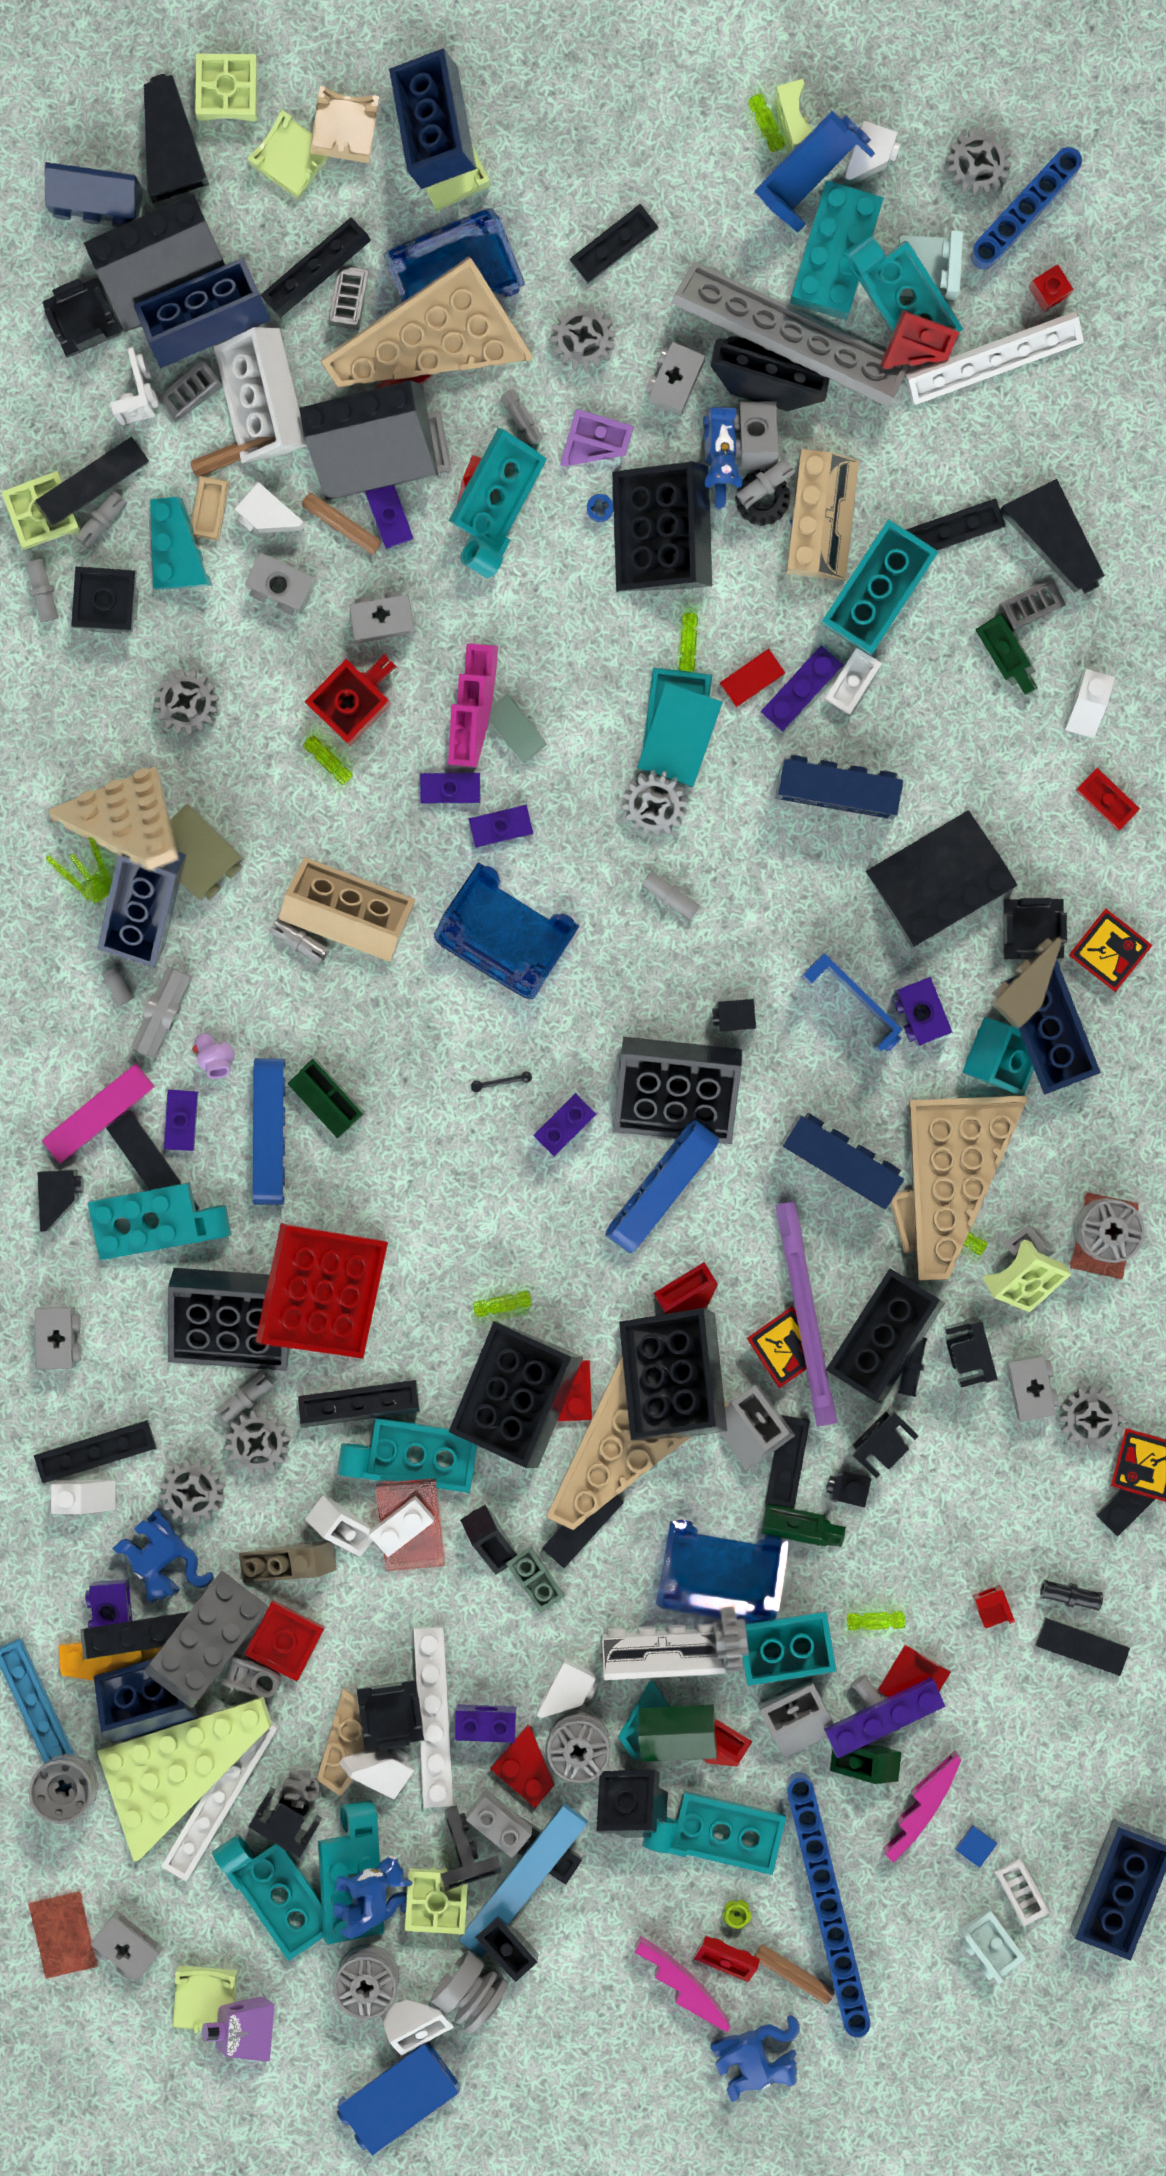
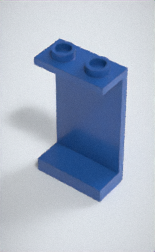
M832 110L754 192L774 214L798 233L806 223L795 212L794 208L856 145L872 158L875 152L868 145L871 139L846 114L840 118Z
M825 953L800 976L810 985L827 969L889 1029L873 1047L877 1052L884 1049L890 1051L902 1039L898 1034L903 1029Z
M428 2041L415 2048L414 2051L349 2098L341 2097L337 2105V2115L345 2126L350 2125L356 2133L354 2137L358 2145L363 2150L367 2149L373 2156L460 2092V2083Z

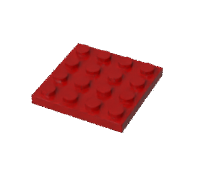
M281 1223L255 1342L363 1359L388 1242Z

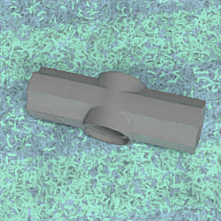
M167 967L156 993L150 997L142 1015L143 1022L133 1041L132 1049L151 1058H156L167 1031H170L174 1025L172 1021L175 1014L180 1012L181 1006L179 1005L192 979L191 976L172 967Z

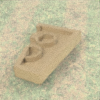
M346 1688L342 1690L317 1776V1781L339 1796L343 1795L353 1780L339 1762L344 1757L365 1751L358 1697Z

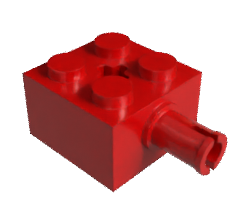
M383 653L366 673H361L353 664L345 659L304 702L351 747L392 705L379 691L380 687L378 685L397 666ZM346 697L350 700L354 697L353 703L355 706L352 709L348 707L342 709L344 707L343 698Z

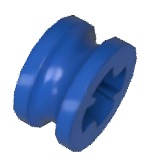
M596 494L588 500L587 514L593 521L605 522L612 516L613 503L607 495ZM602 500L603 505L606 502L609 508L605 509V515L597 516L598 512L594 514L591 508L596 506V501Z

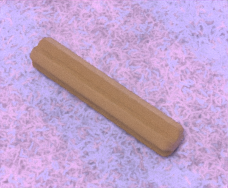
M257 437V439L237 446L236 442L192 460V470L196 477L203 476L240 461V452L257 446L260 449L275 442V437Z
M309 493L302 502L303 508L370 554H374L381 545L380 539L316 495Z
M761 1945L755 1952L754 1956L760 1958L762 1965L819 2001L829 2004L835 1994L832 1987L770 1948Z

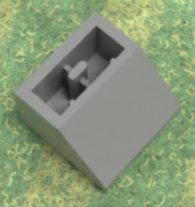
M753 1385L725 1408L727 1431L720 1432V1434L746 1471L795 1436L762 1388L757 1385Z
M812 1677L758 1703L759 1711L784 1758L827 1738L824 1728L834 1724Z

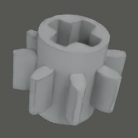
M299 1770L298 1773L290 1772L289 1777L285 1779L282 1791L285 1796L284 1800H292L291 1807L303 1808L304 1805L312 1806V1801L318 1797L319 1784L317 1778L310 1777L311 1771Z

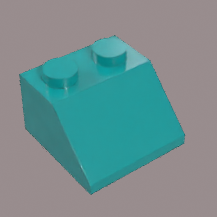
M984 1017L962 1073L1019 1096H1024L1034 1068L1019 1030L1011 1025Z

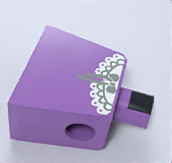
M255 1997L221 2005L218 2009L217 2022L203 2024V2040L205 2042L216 2041V2049L227 2057L270 2061L275 2005L266 1997Z

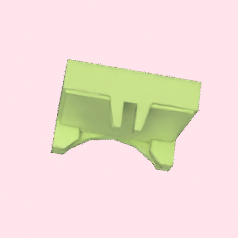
M196 54L195 114L198 121L226 118L258 121V58L256 54Z
M803 79L776 87L774 105L788 154L814 130L806 123L807 117L803 118L799 109V97L805 85Z
M282 110L271 131L261 145L250 154L248 161L250 166L299 200L329 157L310 154L313 134L296 123L291 115Z
M474 147L475 170L425 188L436 212L490 187V180L479 161Z
M58 471L1 492L21 547L24 550L66 534L73 535L81 530L75 513L54 527H51L34 504L36 499L63 482V478Z
M1024 1239L1020 1243L1016 1259L1009 1268L998 1274H986L983 1280L994 1298L1030 1313L1071 1275V1272L1066 1264L1038 1253L1033 1243Z
M436 1867L430 1869L409 1868L408 1880H411L413 1884L407 1888L405 1931L465 1935L468 1884L443 1892L440 1874L451 1870L446 1868L440 1870L436 1869Z
M179 1965L175 1972L176 1990L173 2027L193 2029L194 2033H198L199 2030H202L204 2023L217 2022L219 2007L235 2002L238 1970Z

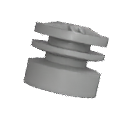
M1109 1198L1092 1200L1081 1208L1075 1218L1074 1234L1076 1242L1084 1253L1094 1259L1110 1263L1126 1261L1138 1252L1143 1243L1145 1228L1142 1217L1134 1207L1124 1201ZM1111 1223L1113 1227L1118 1228V1233H1114L1112 1239L1110 1235L1105 1234V1229H1109Z
M576 1711L565 1714L555 1722L549 1733L547 1755L549 1765L556 1775L567 1782L580 1784L590 1782L602 1774L609 1761L610 1738L607 1728L599 1718L591 1713ZM578 1744L580 1748H584V1754L579 1756L578 1752H573L574 1745Z
M72 1754L55 1756L43 1764L31 1778L28 1790L30 1804L36 1814L47 1822L56 1824L72 1822L83 1815L95 1800L98 1791L97 1774L91 1764L80 1756ZM63 1780L66 1784H72L69 1794L66 1790L61 1791L59 1788Z
M374 1944L359 1945L349 1950L341 1959L334 1981V1996L340 2008L348 2015L358 2019H373L384 2014L393 2004L399 1983V1967L394 1956L385 1948ZM365 1980L367 1985H371L370 1990H366L363 1985L360 1986L361 1981Z
M466 1951L455 1963L459 1967L454 1977L448 1973L444 1976L431 1996L430 2002L444 2014H448L458 2006L459 2010L454 2022L461 2024L467 2019L464 2030L472 2034L496 2011L509 1982L504 1978H500L494 1983L497 1977V1973L494 1970L487 1973L483 1978L479 1977L484 1967V1962L472 1952Z

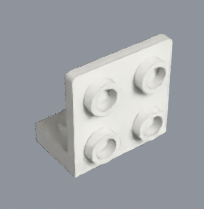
M134 347L127 348L139 395L135 396L134 393H126L118 396L117 401L110 402L113 415L121 425L156 417L154 408L159 407L156 392L154 389L152 390L151 384L147 383V379L152 378L148 362L144 360L143 354L138 355Z

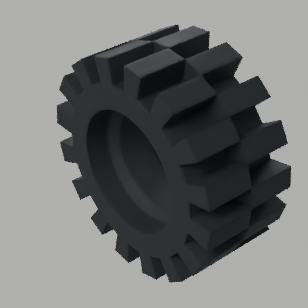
M769 469L765 471L755 470L754 473H748L742 479V487H738L736 492H739L757 479L756 475L762 472L764 474ZM783 481L774 488V502L767 509H759L753 504L746 509L740 502V499L735 496L736 508L741 513V517L744 520H748L750 524H758L760 526L772 525L777 520H780L786 512L790 501V491L786 486L787 482Z

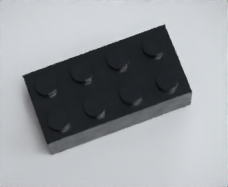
M889 1268L827 1366L826 1371L874 1402L882 1404L945 1305V1302Z

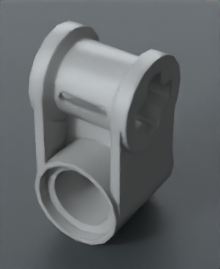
M234 1653L230 1658L231 1663L227 1675L222 1677L221 1680L223 1685L231 1689L244 1691L258 1697L269 1698L279 1689L282 1679L279 1672L251 1658ZM260 1676H269L273 1680V1688H263L259 1682Z

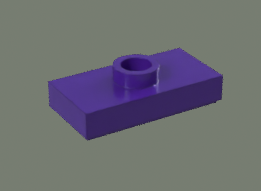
M394 485L365 492L386 550L414 540Z
M420 773V803H481L480 773Z
M527 804L468 818L475 848L534 834Z
M168 1089L164 1149L195 1151L199 1091Z

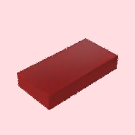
M768 648L719 682V684L737 708L785 675L786 672Z

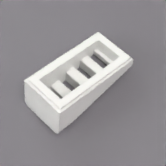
M1021 1858L995 1871L1023 1927L1050 1913ZM1019 1869L1021 1870L1022 1875L1009 1882L1006 1881L1005 1876ZM1026 1880L1028 1886L1014 1893L1012 1892L1011 1887ZM1032 1891L1033 1897L1020 1904L1018 1903L1016 1898ZM1038 1902L1039 1908L1024 1914L1022 1909Z

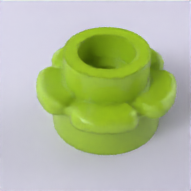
M731 1900L724 1906L723 1920L732 1928L741 1929L751 1921L752 1912L749 1910L748 1903L744 1900ZM738 1911L740 1912V1915L735 1916L734 1913Z

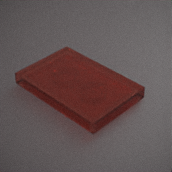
M436 1478L376 1484L380 1522L415 1495L435 1517L432 1524L392 1555L387 1557L384 1553L386 1571L445 1566L446 1561Z

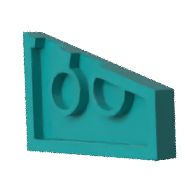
M180 497L150 499L153 589L169 590L213 586L210 576L206 574L202 563L204 559L201 550H198L193 537L194 530L183 499Z

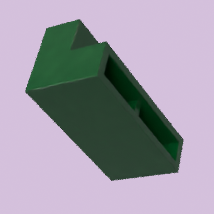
M312 1058L287 1083L337 1139L366 1114L316 1058Z
M714 1704L639 1708L638 1739L642 1762L717 1758Z

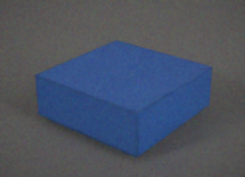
M972 1824L955 1847V1850L980 1868L996 1847L997 1842Z

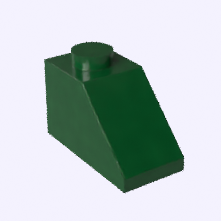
M865 1745L837 1758L832 1749L830 1771L872 1784L898 1782L901 1751L883 1746Z

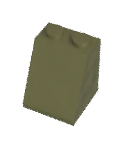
M186 804L170 820L176 850L187 854L180 882L199 900L202 901L205 897L210 900L221 890L222 887L219 883L226 876L231 879L242 869L243 866L240 862L244 858L195 808Z

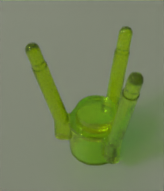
M88 838L102 877L98 873L91 877L76 855L70 854V859L86 880L83 882L84 886L51 856H46V861L80 891L86 901L91 899L95 905L109 895L112 879L107 872L98 846L93 838Z

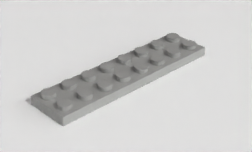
M694 261L671 302L687 312L700 316L714 325L721 326L739 337L746 338L761 345L766 350L782 355L794 363L801 364L821 376L828 377L849 389L864 394L874 401L889 407L909 368V364L893 366L892 369H885L880 365L885 354L884 351Z

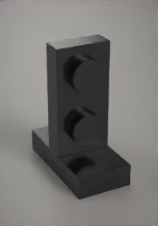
M457 1806L445 1809V1818L461 1867L440 1874L443 1892L500 1874L501 1864L498 1856L474 1862V1860L478 1859V1854L474 1842H468L465 1831L469 1830V1825L465 1813L459 1814Z

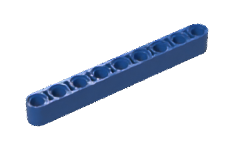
M796 1772L787 1779L786 1790L843 2025L850 2036L855 2038L862 2037L869 2032L871 2022L811 1778L807 1774ZM797 1782H804L808 1785L805 1793L796 1794L792 1791L793 1785ZM804 1811H811L815 1814L812 1822L803 1823L799 1820L800 1814ZM812 1840H818L822 1843L821 1848L816 1852L806 1849L807 1844ZM819 1869L829 1872L828 1877L823 1881L813 1878L814 1873ZM826 1898L836 1901L835 1906L830 1910L820 1907L821 1902ZM834 1927L843 1930L842 1935L836 1939H832L827 1935L828 1931ZM841 1956L848 1957L850 1962L847 1966L840 1968L834 1964L837 1958ZM849 1985L857 1988L856 1993L852 1996H844L841 1993L842 1989ZM853 2015L864 2017L863 2022L859 2025H852L848 2021Z

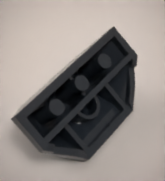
M732 336L724 340L722 338L716 339L710 366L730 394L755 402L776 401V408L784 411H791L826 400L830 378L821 376L817 372L801 364L794 363L773 351L766 350L761 345L746 338Z

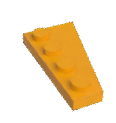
M81 1642L59 1644L60 1672L63 1676L94 1681L93 1676L154 1659L162 1647L83 1659Z

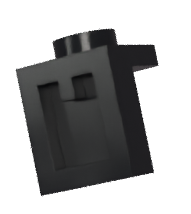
M836 1469L835 1476L829 1475L826 1493L830 1494L829 1499L831 1502L837 1503L839 1501L865 1508L872 1478Z

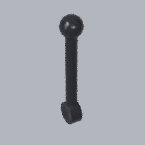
M525 1071L521 1075L487 1082L473 1081L471 1083V1090L473 1092H480L482 1088L519 1081L529 1083L532 1080V1074Z

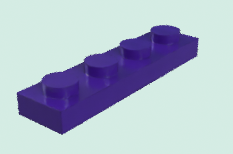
M930 1677L824 1728V1731L836 1757L840 1758L946 1706L935 1681Z

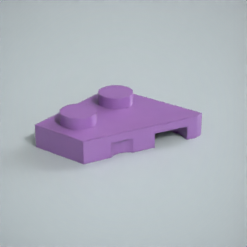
M576 409L560 465L565 467L626 456L634 426Z

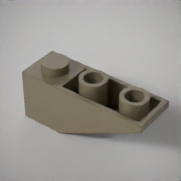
M1059 937L1054 938L1052 941L1049 938L1045 939L1035 949L1038 955L1031 962L1027 959L1014 970L1017 976L1009 984L1006 981L1002 982L992 992L995 998L990 1003L1015 1028H1020L1042 1006L1062 942Z
M330 1541L309 1542L239 1553L243 1582L314 1578L337 1570L334 1547Z

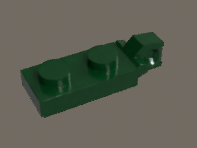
M1003 613L998 614L975 629L1005 680H1008L1012 686L1018 683L1025 695L1038 689L1031 676L1035 672L1032 666L1033 663Z
M766 1504L761 1534L817 1546L842 1547L846 1527L831 1524L830 1521L825 1519V1515Z

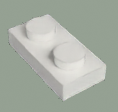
M856 648L824 700L850 715L882 663Z
M415 1495L371 1529L369 1536L389 1557L432 1524L435 1517Z

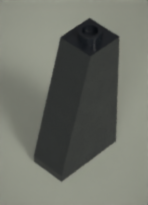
M166 74L156 75L149 80L150 82L144 84L147 191L152 203L210 185L173 75L167 76Z
M1057 479L1001 507L1000 511L1003 517L1074 593L1082 589L1083 594H1086L1100 587L1098 581L1105 575Z

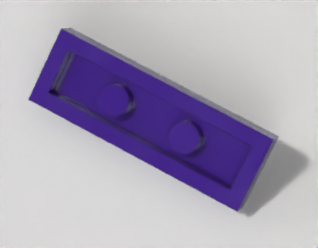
M821 645L760 712L783 732L842 668L843 664Z

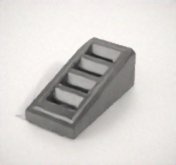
M341 266L338 269L329 316V324L331 326L360 330L369 270ZM344 275L361 277L360 283L344 281ZM342 287L359 289L358 294L342 292ZM340 298L356 300V305L340 303ZM339 309L353 311L354 316L338 314Z
M202 360L162 393L158 400L176 423L222 389L223 386L207 363ZM201 374L210 383L206 388L198 378ZM191 381L201 391L198 395H195L188 385ZM182 388L192 399L188 403L178 392ZM172 395L182 406L179 411L169 400Z
M1053 578L999 604L1003 615L1013 631L1066 606ZM1046 588L1049 589L1055 601V604L1051 606L1043 592ZM1036 593L1044 606L1042 610H1039L1033 597ZM1027 598L1034 614L1029 615L1022 600ZM1016 603L1023 615L1021 620L1018 619L1012 607Z

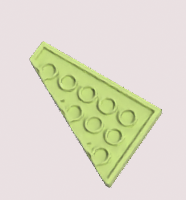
M264 1697L125 1740L97 1751L134 1862L143 1858L273 1725Z

